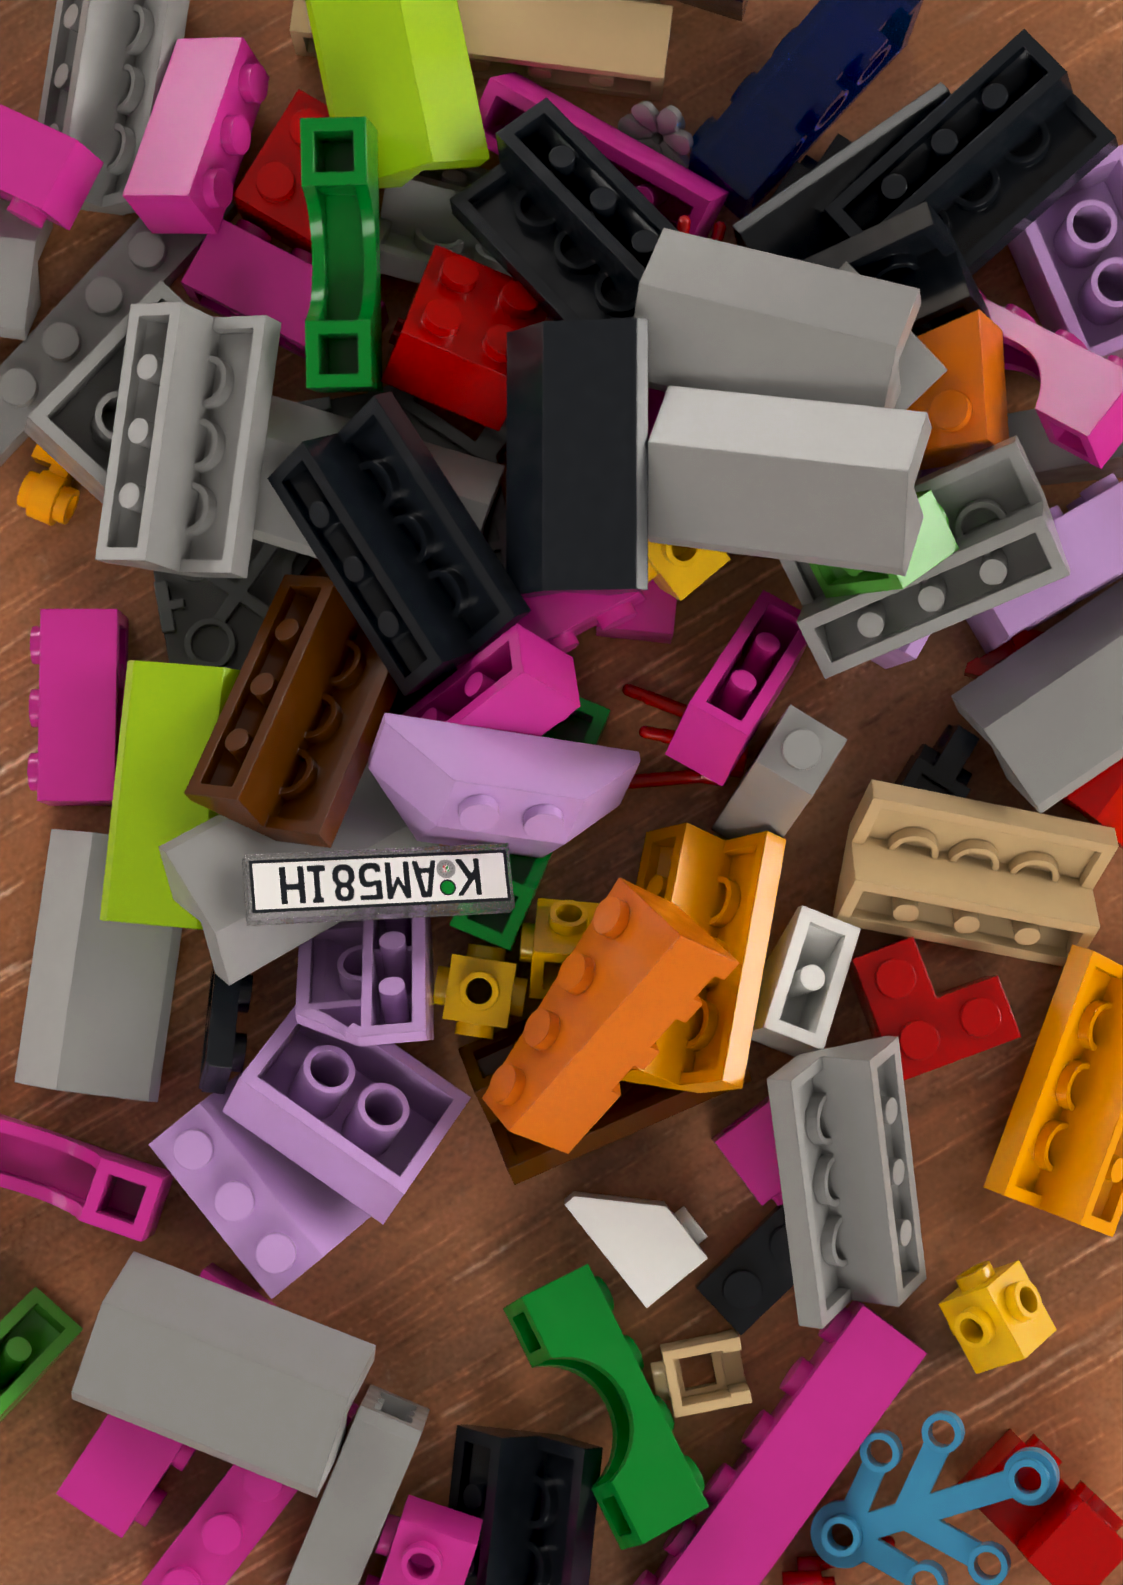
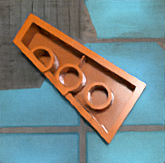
M978 309L917 336L947 369L907 409L927 412L932 426L919 470L948 466L1008 439L1009 427L1002 329Z

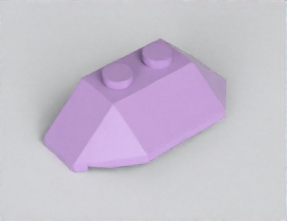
M384 713L368 757L369 770L417 841L478 850H506L507 854L543 858L617 808L621 804L640 763L638 751Z
M430 905L364 908L299 945L295 1007L297 1024L357 1046L434 1040L433 942Z

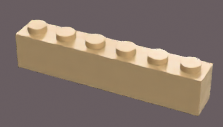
M294 0L289 31L295 53L301 56L317 57L305 0ZM457 0L473 78L490 79V77L517 72L544 87L654 101L662 100L673 14L672 5L661 4L659 0Z

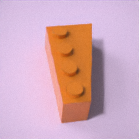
M619 877L608 896L596 908L593 920L572 954L563 961L557 978L541 1004L527 1019L524 1031L503 1065L493 1074L490 1085L482 1099L509 1132L569 1154L621 1096L619 1082L630 1070L637 1068L644 1070L660 1053L655 1043L676 1019L686 1023L703 1005L698 996L702 989L714 976L725 980L738 966L739 962L679 906Z

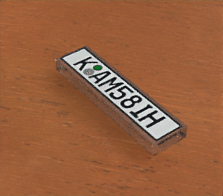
M508 843L246 854L242 859L247 926L510 913L515 908Z

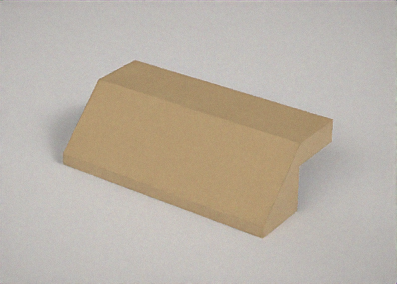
M871 779L849 824L833 918L862 929L904 937H914L915 939L1064 967L1072 944L1088 948L1100 929L1093 889L1119 847L1115 828Z

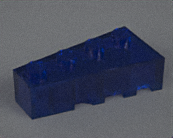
M820 0L802 22L781 40L774 50L772 57L758 73L752 72L743 80L730 99L731 105L717 120L712 116L698 128L692 136L693 147L691 148L688 169L728 191L729 194L724 205L740 220L747 216L790 171L795 162H798L907 46L923 0Z

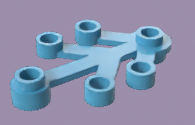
M947 1410L937 1411L928 1417L922 1426L921 1433L924 1443L896 1503L870 1511L884 1474L892 1470L901 1461L903 1446L898 1436L889 1430H876L868 1435L860 1446L862 1463L845 1500H834L827 1503L813 1518L811 1541L817 1554L826 1563L837 1568H853L862 1562H866L905 1585H917L915 1576L919 1571L932 1573L938 1585H948L947 1573L938 1562L929 1559L918 1562L881 1539V1537L905 1531L966 1565L970 1576L978 1584H1000L1011 1568V1558L1006 1548L994 1541L982 1542L942 1519L1011 1498L1028 1506H1035L1046 1502L1057 1489L1060 1480V1472L1055 1459L1041 1448L1025 1447L1016 1451L1008 1459L1003 1471L931 1492L949 1453L962 1443L965 1436L964 1424L959 1416ZM944 1420L953 1427L955 1433L953 1442L942 1444L934 1438L932 1427L935 1421ZM874 1440H884L890 1445L892 1449V1459L890 1462L881 1463L874 1459L871 1454V1445ZM1022 1467H1032L1037 1470L1041 1476L1040 1488L1036 1490L1023 1488L1017 1478L1018 1470ZM840 1523L850 1528L853 1534V1542L850 1546H841L835 1542L832 1536L834 1524ZM983 1552H990L996 1555L1001 1563L1000 1573L996 1575L985 1574L978 1565V1555Z

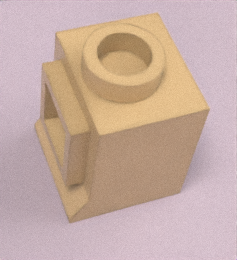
M734 1328L715 1334L660 1344L663 1360L650 1363L656 1395L661 1397L663 1401L671 1400L675 1418L752 1403L740 1350H742L740 1337ZM710 1353L716 1382L685 1388L679 1359Z

